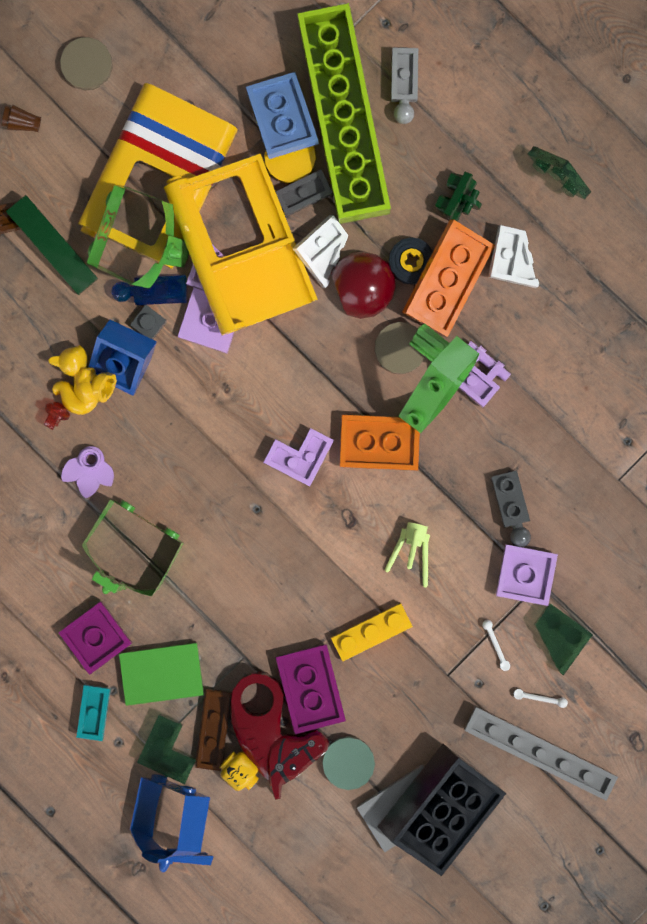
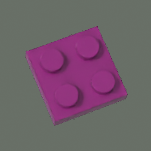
M102 601L59 632V635L89 675L133 643Z

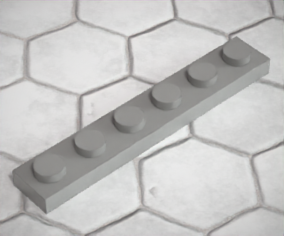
M476 706L464 728V731L606 801L618 778L616 775Z

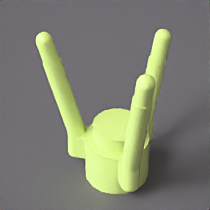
M408 522L407 529L402 528L400 538L385 567L386 572L390 571L405 539H407L406 544L411 545L407 568H412L416 548L421 547L422 544L423 587L428 586V542L430 535L426 534L427 526Z

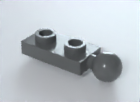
M517 470L491 477L504 528L513 527L510 534L512 544L517 547L527 546L530 543L531 534L527 528L523 527L522 523L529 522L530 518Z

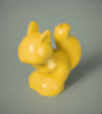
M80 345L67 348L59 356H53L48 359L51 365L59 367L63 373L74 377V386L66 381H58L52 387L53 394L56 396L60 394L64 407L71 413L85 415L91 412L98 402L104 403L112 395L117 382L116 375L110 372L97 375L93 367L87 368V354Z

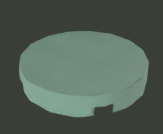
M351 736L338 738L328 746V750L324 753V774L329 782L338 788L345 790L358 789L366 784L373 775L375 767L373 752L359 738Z

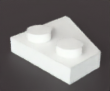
M329 215L292 248L321 287L326 288L330 282L328 280L333 266H336L338 263L340 250L344 247L348 234L335 216Z
M502 225L498 226L489 278L532 288L539 286V281L535 278L532 266L534 263L532 254L528 250L529 242L526 231Z

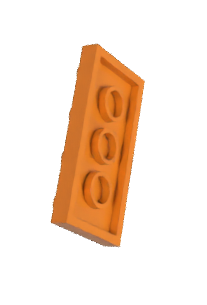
M449 220L402 313L421 324L425 323L443 337H448L495 245L459 222Z

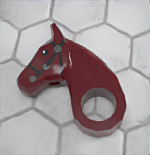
M254 671L243 676L232 691V725L244 754L257 766L258 771L263 777L269 781L275 800L281 799L282 785L298 777L311 764L324 755L328 750L329 742L323 732L319 730L311 731L303 736L282 734L281 713L284 698L282 687L279 681L269 673ZM255 683L267 686L274 697L272 707L260 714L249 711L244 706L242 700L245 688Z

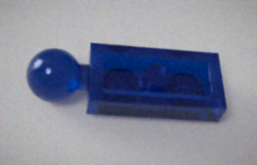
M186 275L158 276L150 289L135 285L130 286L128 283L121 281L113 285L111 294L118 302H126L131 297H134L135 305L187 303ZM134 277V282L142 277Z

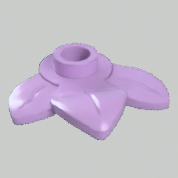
M89 446L82 449L77 458L67 461L63 468L61 479L63 482L77 481V486L82 496L89 498L96 493L100 484L112 486L114 472L112 467L104 462L103 452L97 447ZM91 454L96 457L94 464H89L87 461L88 456Z

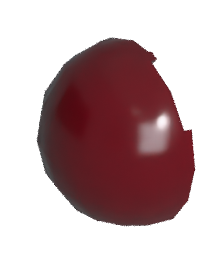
M365 251L351 253L339 260L331 272L343 310L348 316L359 319L374 317L384 311L393 299L396 287L394 275L389 264L377 254Z

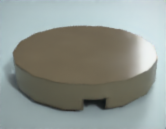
M90 37L78 38L70 42L63 50L60 59L61 71L66 80L75 88L84 91L99 88L100 85L110 78L113 69L112 57L107 47L99 40Z
M396 322L389 324L380 331L375 341L374 351L378 362L384 369L394 374H406L421 365L425 356L409 344L418 331L417 327L409 323Z

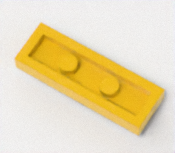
M399 603L331 637L343 662L413 626L402 604Z

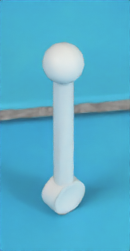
M485 620L482 626L488 631L500 659V668L503 671H507L510 669V663L504 658L492 630V622Z
M515 689L513 692L516 699L527 698L558 704L560 708H565L568 704L565 698L554 699L524 693L521 689Z

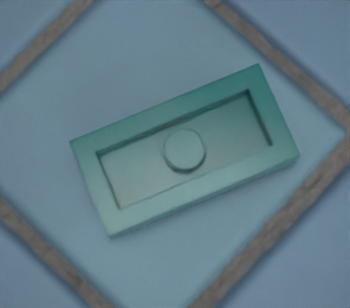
M84 685L76 738L96 741L104 740L111 688Z

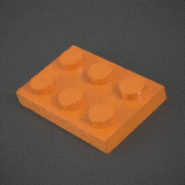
M342 415L340 467L418 471L420 433L400 417Z

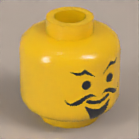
M233 751L220 765L222 769L221 778L235 791H240L243 788L250 790L259 779L256 776L258 772L257 766L242 751L237 754Z

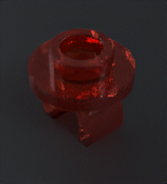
M48 403L44 408L49 414L44 422V426L52 430L55 426L58 427L61 420H68L70 417V413L62 403Z

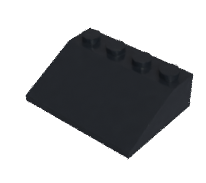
M442 744L377 827L393 844L442 876L507 793L445 744Z

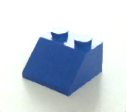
M109 320L97 336L89 367H93L97 375L106 372L115 374L117 379L115 388L134 396L152 359L157 341L113 320Z

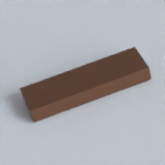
M206 689L195 768L215 771L222 770L220 765L223 763L232 692Z

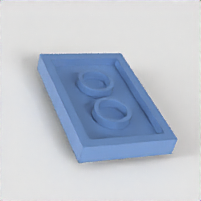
M296 72L246 87L269 159L319 144Z

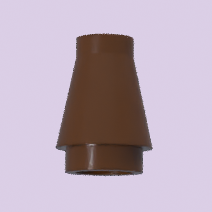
M12 105V107L5 106L1 126L7 127V130L39 132L42 117L29 113L15 105Z

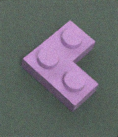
M310 428L300 450L297 451L275 439L263 463L311 486L334 440Z

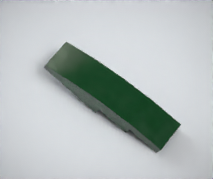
M27 195L6 211L78 295L98 280L97 276Z

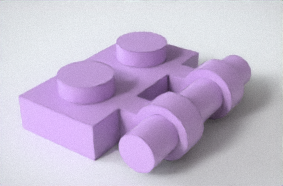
M470 341L468 345L479 353L476 363L479 360L490 371L485 375L474 366L459 389L483 408L500 388L492 380L497 375L505 382L511 373L503 368L505 366L500 361L496 362L485 353L487 351L482 346L478 347Z

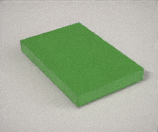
M198 643L119 653L126 706L204 695Z

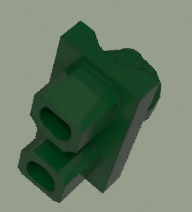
M466 171L463 175L451 173L446 186L455 191L453 196L449 198L441 194L435 204L437 210L443 213L448 220L458 222L462 213L469 215L472 208L480 210L482 203L477 200L480 191L475 189L477 182L472 178L473 175Z

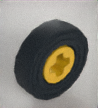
M410 237L400 240L393 246L389 254L388 264L394 277L404 284H417L433 250L426 242L419 238ZM407 255L417 256L419 260L416 261V267L413 268L411 264H405L408 259Z

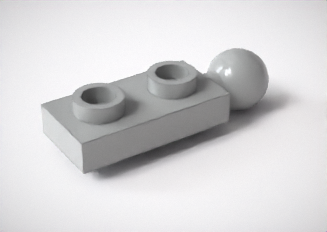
M392 48L391 102H399V105L394 109V118L400 124H407L414 118V109L409 105V102H417L418 48Z

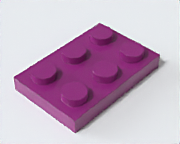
M327 644L276 656L295 734L346 721Z

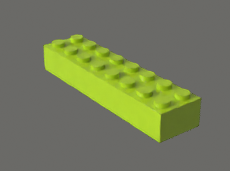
M347 3L298 13V26L338 222L343 224L390 214L391 206L350 5Z

